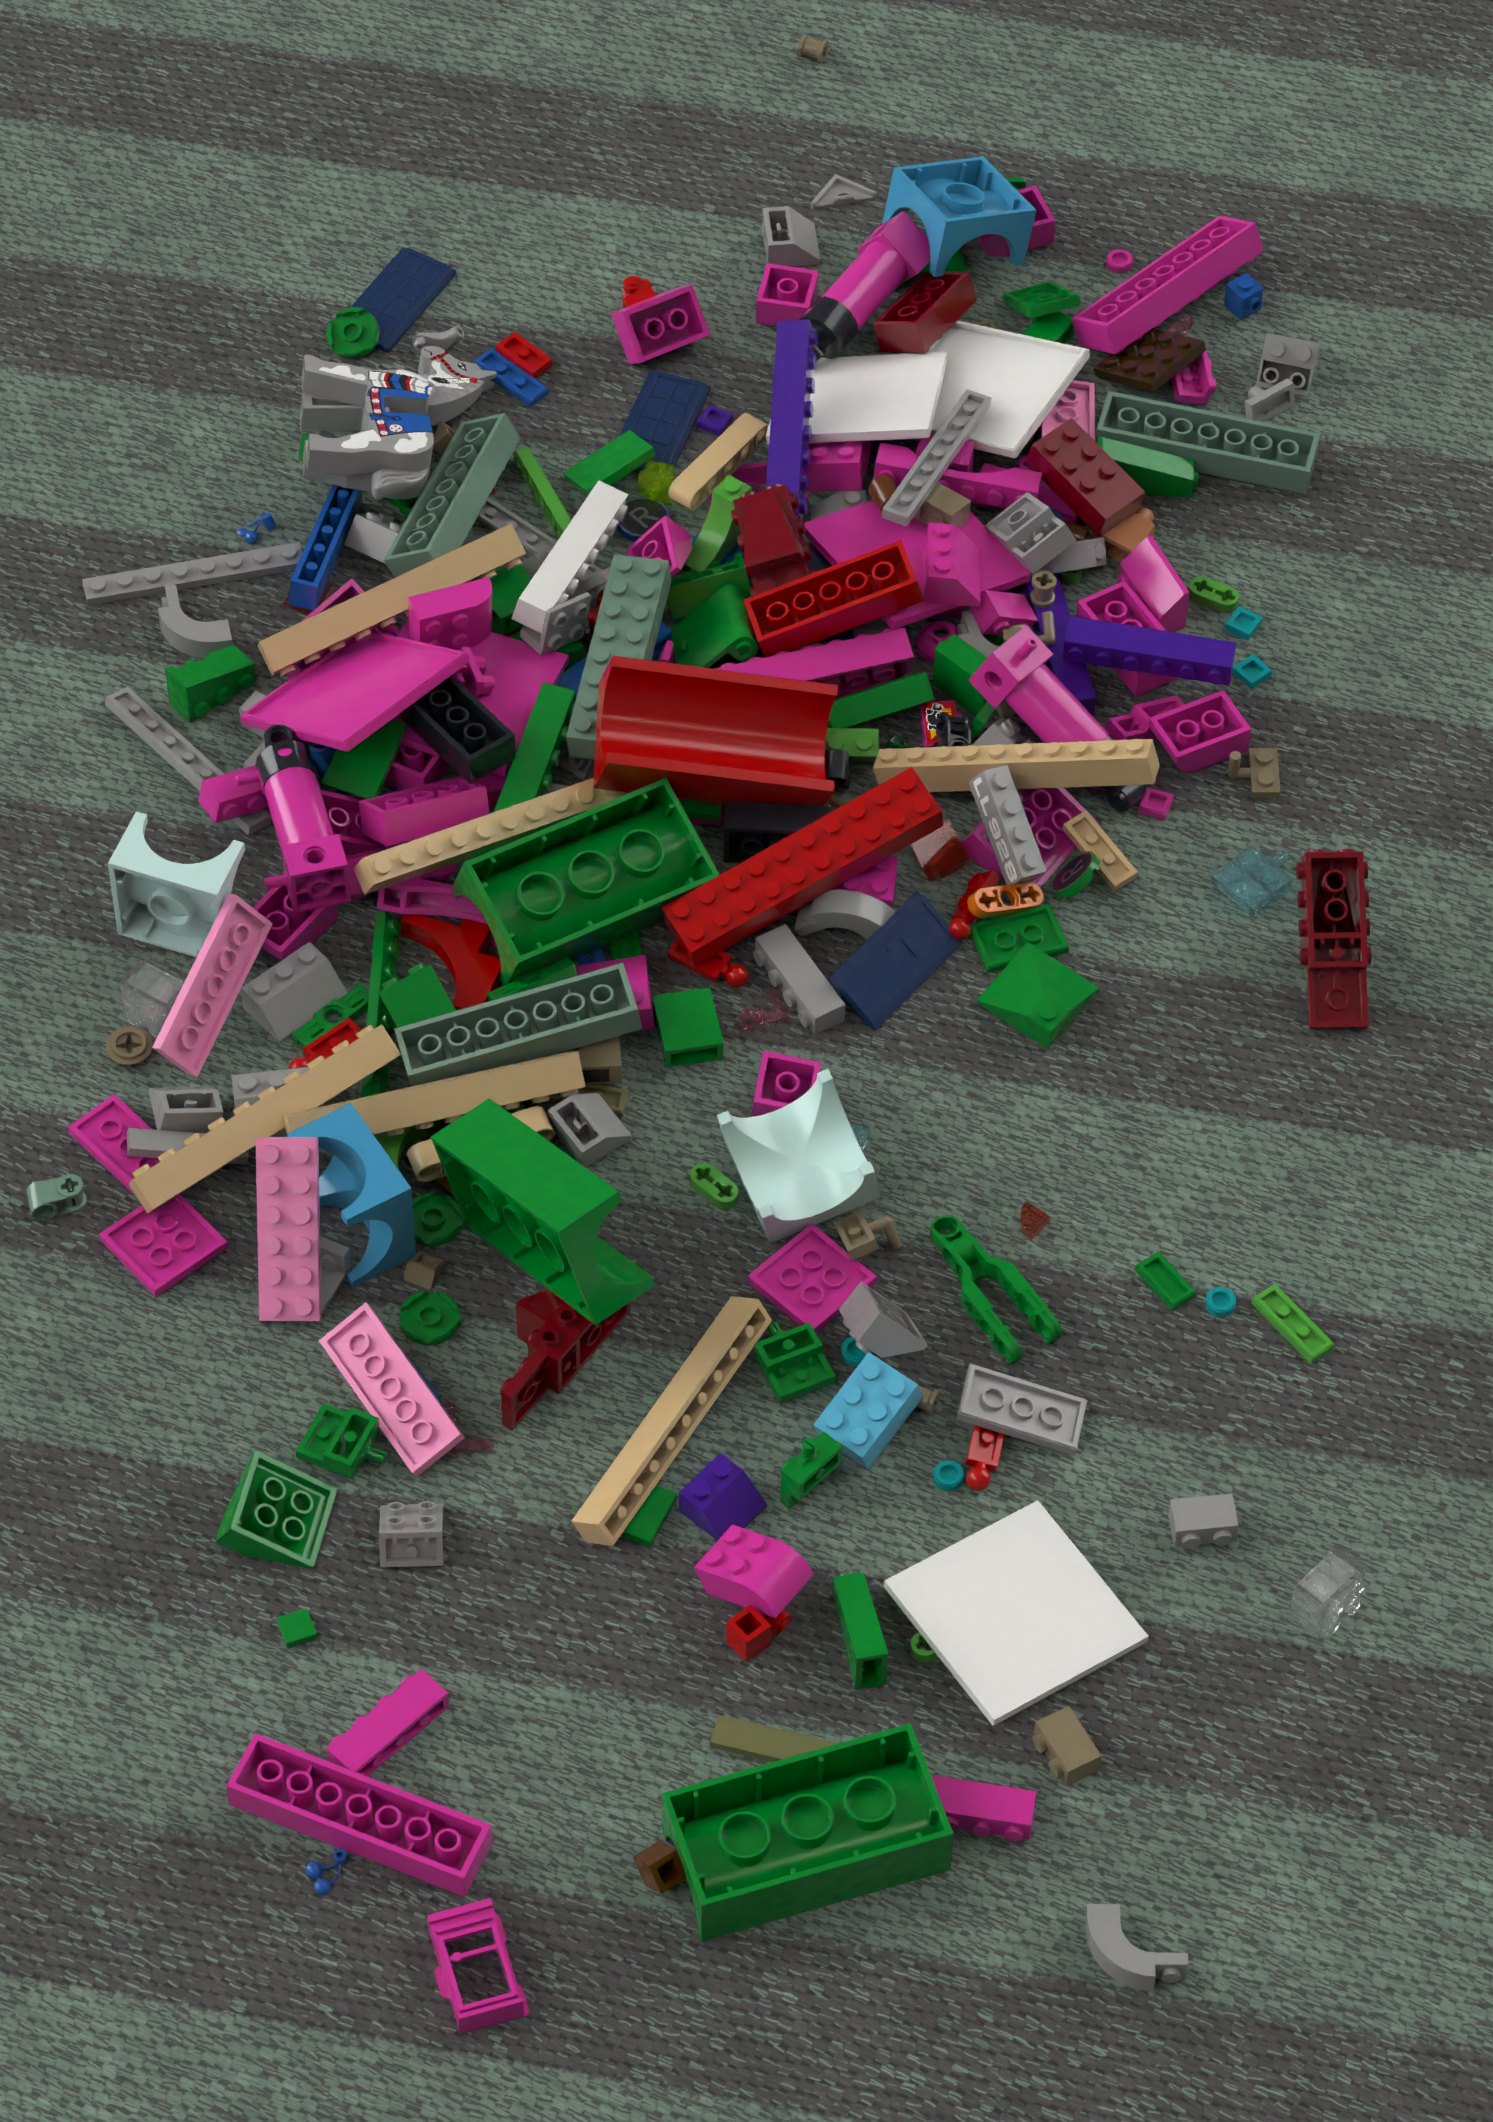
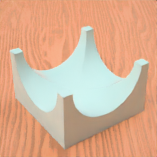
M135 812L108 862L117 933L197 957L228 893L231 894L235 874L245 851V844L233 840L229 847L220 855L200 863L181 864L171 862L158 856L150 849L144 838L145 828L148 823L147 814Z
M829 1069L817 1073L814 1085L804 1095L778 1110L748 1118L732 1116L728 1111L717 1115L725 1144L769 1243L800 1232L811 1223L814 1225L881 1197L875 1171L871 1162L866 1160L852 1131Z

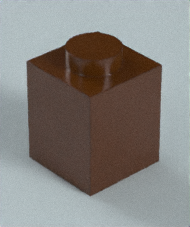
M662 1841L656 1842L633 1856L646 1886L660 1894L687 1879L677 1850Z

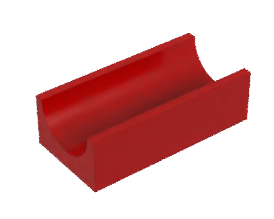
M613 656L598 683L593 788L631 793L667 778L677 798L722 805H726V801L823 806L834 792V781L826 780L824 753L829 717L837 697L838 685Z

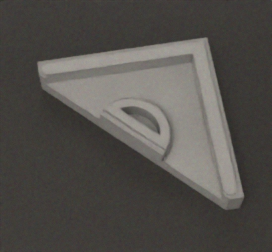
M835 174L813 199L810 208L815 210L875 200L877 192Z

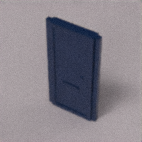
M403 247L351 306L365 309L378 322L380 335L375 348L389 353L454 278L456 270L452 269V266L408 247Z
M656 370L654 372L649 371L619 436L630 430L651 445L657 455L632 472L660 479H670L711 390V386L706 385L704 382Z
M916 891L829 979L832 981L831 984L864 1023L871 1027V1029L876 1030L962 943L952 936L950 926L923 894L921 895L919 891Z

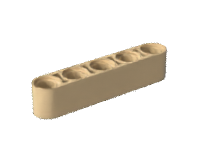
M747 412L743 413L673 481L668 493L669 498L691 510L697 509L728 475H732L764 444L769 424Z
M535 1106L511 1113L549 1142L554 1138L555 1132L544 1108ZM431 1139L417 1143L409 1148L407 1157L418 1181L429 1182L446 1176Z

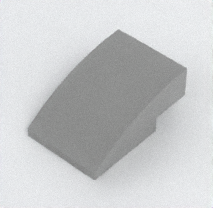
M1028 492L984 525L1023 567L1032 574L1036 573L1076 541L1068 526L1058 519L1048 506Z

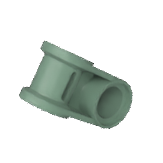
M67 1174L62 1177L36 1181L30 1184L26 1189V1194L33 1219L42 1221L46 1220L45 1217L51 1219L55 1216L82 1210L87 1204V1197L83 1192L84 1184L82 1179L77 1175ZM69 1182L71 1183L72 1189H69L68 1187ZM72 1198L75 1199V1205L72 1204Z

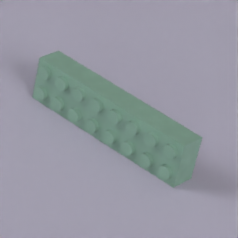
M1108 391L1096 429L1095 442L1097 443V437H1105L1194 460V471L1307 494L1318 455L1320 433Z
M506 413L460 423L384 558V562L394 578L461 547L520 440V436Z
M613 555L566 736L570 757L595 760L598 683L612 657L619 656L652 660L671 585L668 560Z
M620 963L402 1026L394 1030L412 1087L555 1055L641 1030L642 1025L624 964Z

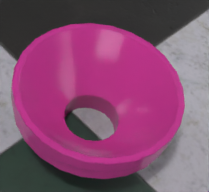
M935 621L923 626L916 637V649L919 655L925 660L934 663V650L939 642L947 640L953 634L958 636L957 626L946 621ZM943 629L946 630L949 633V635L947 637L940 638L935 636L933 633L936 630Z

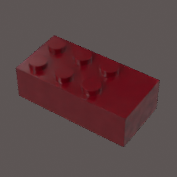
M925 271L872 323L880 351L892 352L893 354L928 352L930 347L942 338L943 334L951 326L955 325V322L977 301L970 272H944L943 276L934 277L929 271Z
M1073 418L1031 446L1026 463L1033 471L1042 472L1041 479L1098 537H1101L1139 511L1145 491Z

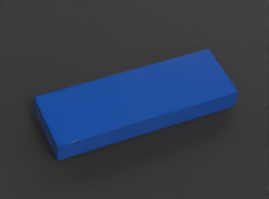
M493 348L473 361L481 370L497 372L496 377L491 380L529 408L549 394V388Z

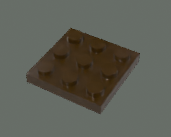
M1152 328L1143 335V338L1125 347L1123 352L1105 357L1094 368V372L1100 379L1154 392L1205 352L1206 347L1202 340Z

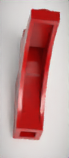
M403 914L401 918L402 936L413 939L429 948L444 962L450 971L456 987L452 1002L456 1010L489 1002L487 991H494L502 985L499 979L501 975L500 959L494 955H486L491 945L490 927L463 918L460 926H455L450 922L435 920L423 914Z

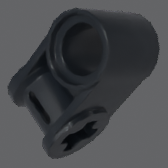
M941 712L938 715L935 727L937 747L971 745V718L965 715L961 718L949 716L946 712Z
M837 749L826 750L824 753L826 780H832L834 785L844 786L845 789H849V753Z

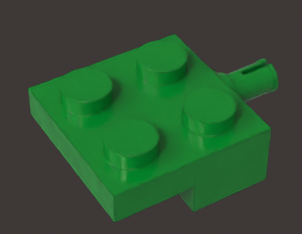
M774 1322V1326L770 1323L767 1330L772 1337L754 1343V1358L779 1404L836 1383V1375L823 1354V1345L810 1322L785 1332L782 1331L778 1322Z
M323 1403L296 1449V1458L352 1479L360 1464L367 1458L383 1465L387 1460L388 1452L372 1447V1443L380 1431L378 1417L352 1407L346 1412Z
M822 1432L816 1439L805 1438V1441H802L801 1452L795 1458H789L781 1468L780 1502L790 1509L841 1464L842 1445L825 1432Z

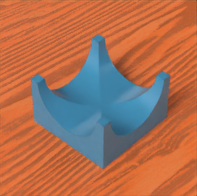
M984 156L894 167L882 223L884 224L904 211L906 213L910 209L920 217L926 229L930 246L929 272L934 277L943 276L948 262L965 243L986 234L1004 236L1010 249V261L1014 266L1024 265L1036 209Z
M351 1103L287 1134V1137H318V1148L332 1153L328 1167L319 1177L320 1205L344 1208L341 1211V1219L347 1227L363 1221L370 1232L364 1256L353 1270L346 1273L347 1280L352 1287L410 1260L416 1254L411 1187Z

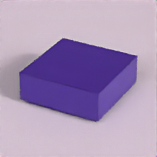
M709 405L697 421V428L720 436L732 422L733 414Z

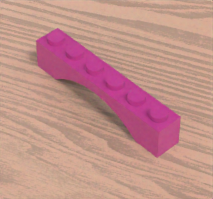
M880 442L873 480L879 476L888 475L892 477L898 487L919 456L907 447ZM947 468L938 482L971 500L972 503L1006 509L1027 492L1038 498L1042 472L1012 468L992 473H970Z
M412 878L380 889L378 893L377 909L400 914L465 918L488 925L478 907L468 897L462 896L456 899L451 890L453 885Z

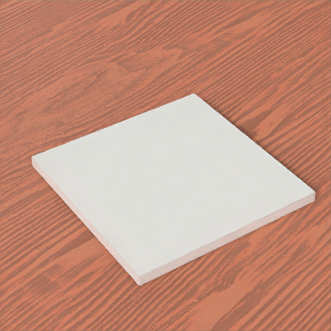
M956 321L955 325L951 326L943 334V337L937 340L930 347V350L926 352H947L946 369L930 435L936 434L964 392L968 389L991 397L992 400L990 408L967 441L975 442L974 449L1016 459L1089 359V349Z
M947 352L846 356L832 359L820 358L817 361L816 370H812V377L815 380V393L810 394V401L813 402L814 413L813 418H809V425L812 428V441L807 443L929 438L946 369ZM771 420L766 434L767 445H769Z
M1038 1500L884 1580L883 1587L993 1726L1140 1647L1149 1638L1143 1628Z

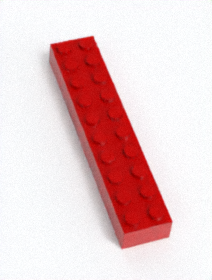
M910 767L662 907L665 924L693 967L941 828L943 826L942 810L913 767Z

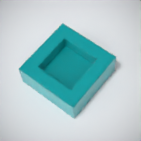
M1238 606L1225 623L1224 630L1249 641L1262 624L1263 617Z
M1254 654L1235 665L1232 671L1250 690L1272 677V670Z

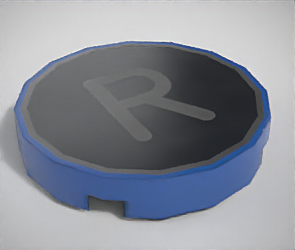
M643 496L629 499L625 502L628 510L623 520L618 522L617 530L624 538L636 542L664 516L670 518L669 509L663 502L655 498Z

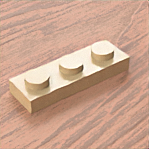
M1087 810L1063 824V831L1081 853L1092 851L1098 857L1100 868L1097 872L1114 892L1137 878V870Z

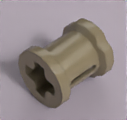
M803 34L797 48V56L803 57L805 55L817 59L819 63H823L828 53L829 41L823 40L821 42Z
M1039 571L1032 577L1034 589L1031 592L1030 600L1037 607H1050L1055 601L1053 589L1056 586L1057 578L1051 572Z
M919 1386L923 1398L915 1408L926 1411V1415L931 1417L938 1404L940 1390L935 1389L932 1391Z

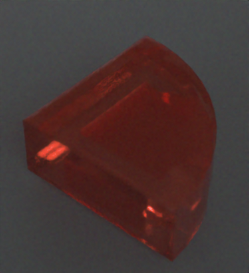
M1026 1201L1020 1214V1226L1023 1233L1032 1241L1050 1222V1216Z

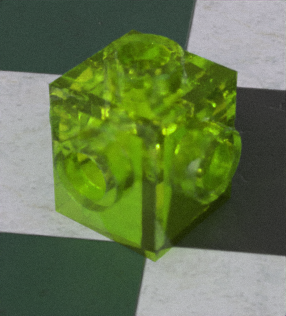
M649 460L645 470H640L637 486L641 487V497L645 496L652 501L659 500L668 506L670 500L668 496L669 489L677 478L674 476V465Z

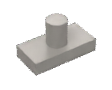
M1285 379L1267 390L1259 386H1253L1248 392V400L1245 401L1246 419L1265 422L1295 406L1293 382Z

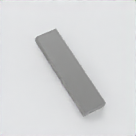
M128 1128V1156L157 1158L171 1148L177 1152L185 1147L183 1141L195 1133ZM248 1152L228 1164L247 1165Z

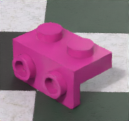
M1207 350L1171 378L1176 402L1207 405L1210 396L1215 393L1216 380L1212 376L1211 359H1208Z

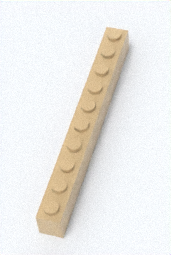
M511 523L259 641L257 646L271 675L279 673L283 677L295 671L294 666L303 661L306 665L319 660L321 658L320 653L330 649L331 653H334L346 647L345 642L354 637L356 641L362 640L372 634L370 630L380 626L381 629H385L397 622L395 618L403 614L409 617L408 597L487 577L491 579L497 576L496 571L503 567L510 570L522 564L521 559L524 558L526 552Z
M1153 739L879 749L873 770L877 783L880 785L913 767L929 792L971 791L968 782L984 770L1004 765L1008 766L1016 789L1154 784L1160 764Z
M594 778L363 857L353 870L364 895L492 851L626 794L619 791L593 788Z
M381 1024L375 1029L372 1025L367 1026L356 1034L359 1039L349 1044L347 1040L332 1048L334 1053L327 1059H324L322 1055L307 1064L309 1070L300 1075L298 1071H295L282 1080L285 1084L275 1090L271 1086L257 1096L260 1099L253 1105H250L248 1101L233 1110L235 1116L225 1121L223 1117L208 1125L210 1129L208 1133L200 1136L197 1132L184 1140V1148L177 1152L171 1148L157 1157L160 1162L150 1168L147 1163L134 1171L132 1174L135 1178L128 1184L147 1214L256 1147L257 1137H272L285 1129L283 1115L320 1107L399 1057L401 1053L384 1026Z
M569 1051L283 1115L288 1134L351 1103L374 1136L382 1132H386L387 1136L405 1133L404 1127L415 1125L416 1130L434 1126L433 1121L445 1119V1123L454 1122L462 1114H466L487 1099H491L499 1106H503V1109L509 1110L521 1107L520 1101L531 1099L532 1104L550 1100L549 1095L560 1093L561 1097H567L572 1094H578V1088L586 1086L579 1053L577 1051Z
M730 1297L572 1519V1523L584 1541L613 1546L754 1347V1343L759 1340L772 1321L759 1299Z

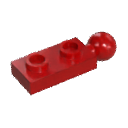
M994 870L981 874L977 873L968 881V888L964 896L957 902V909L952 917L953 920L949 923L950 932L955 939L964 940L970 935V922L979 919V917L974 916L970 912L967 905L968 898L980 888L996 886L1000 876Z
M675 940L667 952L669 959L715 983H718L722 975L725 976L726 982L731 987L738 988L747 982V970L739 964L729 966L732 962V957L723 951L693 967L677 940Z
M347 1018L303 1048L304 1057L293 1059L289 1064V1069L308 1067V1063L321 1055L324 1059H327L334 1054L332 1048L345 1040L351 1044L359 1039L356 1034L361 1029L350 1018Z
M973 1425L965 1461V1465L972 1466L967 1472L966 1482L972 1490L982 1491L991 1482L989 1471L995 1473L998 1467L1004 1434Z

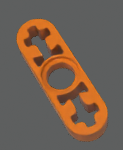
M1026 882L980 888L968 898L967 905L974 916L984 918L1013 914L1038 907L1043 902L1044 896L1037 884ZM1001 894L1009 897L1011 906H1007L1001 901ZM1024 894H1026V896H1031V898L1027 897L1020 900V897ZM989 900H991V903H989L987 906L983 904V902H988Z

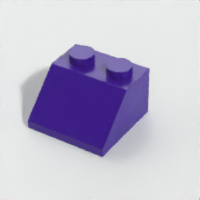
M721 1453L679 1492V1512L717 1541L731 1525L745 1529L767 1507L766 1502L745 1471Z

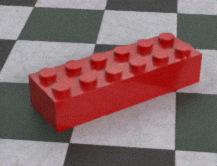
M902 540L744 599L754 632L765 658L781 651L791 652L924 601Z

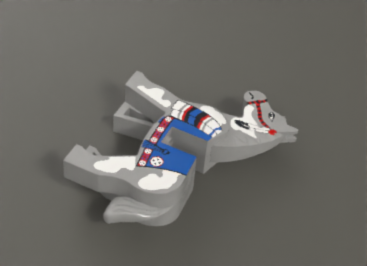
M427 346L421 349L418 367L419 374L402 369L371 370L345 363L321 360L313 355H304L301 376L300 431L359 430L361 432L339 438H326L318 434H309V439L305 440L302 462L303 479L324 481L344 488L371 492L376 500L384 497L410 499L419 496L429 478L434 444L431 426H436L441 421H449L470 407L483 391L495 386V382L489 380L495 378L497 372L481 370L476 363L460 361L437 346Z

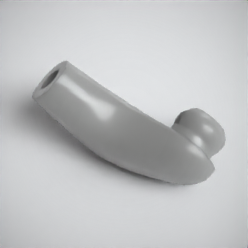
M456 325L440 333L421 332L413 337L412 343L414 349L418 352H421V349L427 346H437L448 350L464 337V331L459 325Z

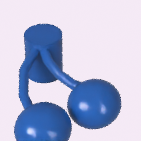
M271 513L263 514L261 518L254 520L247 526L250 527L258 522L254 531L240 528L237 531L238 535L245 536V541L249 544L255 543L258 540L256 530L261 522H263L266 530H272L276 527Z
M339 1848L334 1851L333 1857L336 1863L331 1866H321L316 1861H311L307 1864L306 1873L313 1879L319 1878L322 1870L332 1869L339 1865L338 1873L331 1882L324 1878H320L315 1882L314 1888L319 1895H327L331 1891V1884L340 1875L342 1864H345L348 1860L344 1849Z

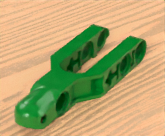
M941 1216L931 1223L930 1236L932 1241L942 1252L946 1263H951L952 1267L950 1268L962 1282L961 1305L982 1332L990 1336L988 1339L1001 1356L1005 1355L1007 1364H1012L1023 1358L1024 1354L1021 1353L1018 1343L1010 1334L1009 1326L1003 1325L993 1312L991 1303L976 1286L975 1282L980 1279L990 1278L996 1280L1022 1314L1026 1313L1028 1316L1026 1319L1039 1336H1044L1045 1339L1043 1341L1046 1344L1062 1337V1329L1058 1320L1013 1263L988 1255L974 1236L954 1216ZM941 1231H948V1232H950L951 1234H949V1235H942V1234H940L939 1232H941Z

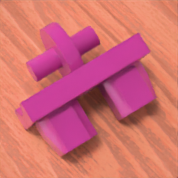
M462 647L460 651L468 654L470 662L452 674V676L477 699L480 694H491L495 686V680L492 675H484L487 668L484 656H473L470 647Z

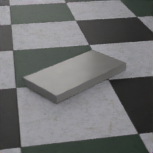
M970 1363L956 1419L1075 1455L1087 1399Z

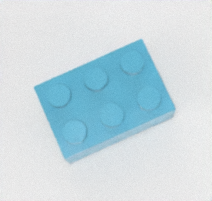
M868 1352L813 1426L818 1436L822 1432L827 1433L842 1445V1452L866 1469H869L923 1398L918 1384Z

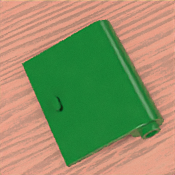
M734 584L723 586L670 629L672 631V643H674L673 649L677 664L709 668L726 653L740 661L749 660L756 655L758 644L744 603V592L739 586Z

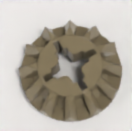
M129 1026L114 1031L106 1041L108 1058L115 1061L117 1066L124 1064L131 1068L132 1064L138 1063L142 1065L146 1058L151 1057L153 1049L152 1038L148 1032L139 1027ZM129 1040H131V1044L134 1047L131 1053L126 1052Z

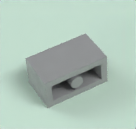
M1232 1493L1170 1499L1168 1516L1174 1547L1183 1546L1184 1548L1191 1549L1198 1547L1200 1544L1214 1543L1222 1546L1229 1544L1231 1541H1236L1239 1524Z

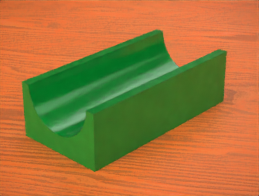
M664 778L464 862L451 890L456 899L462 896L468 897L478 907L487 921L498 948L501 962V975L499 979L504 986L513 982V979L532 970L544 968L561 960L563 956L573 960L600 946L603 947L614 940L617 941L629 936L634 931H640L663 921L662 907L720 874L667 778Z
M487 1099L431 1136L462 1216L470 1231L544 1287L548 1288L594 1325L599 1324L655 1285L650 1274L597 1236L604 1219L614 1207L622 1202L619 1191L491 1099Z
M911 1723L662 1793V1832L665 1841H673L681 1859L693 1900L697 1931L701 1942L951 1870L954 1833Z

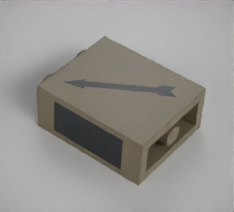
M619 1036L565 1051H577L579 1053L585 1085L622 1083Z

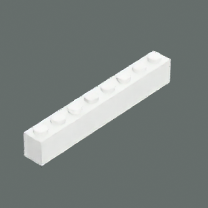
M602 481L596 483L519 597L511 619L542 633L546 611L568 601V594H574L579 584L578 579H584L589 565L592 566L599 550L602 551L609 538L608 535L612 536L618 522L623 520L628 510V506L625 505L628 494Z

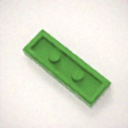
M1273 1284L1252 1298L1251 1304L1310 1364L1334 1349L1335 1344L1276 1284Z

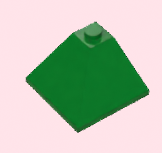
M1027 942L977 999V1004L1049 1049L1095 996L1099 988Z
M254 1450L223 1516L215 1543L243 1556L313 1569L337 1488Z

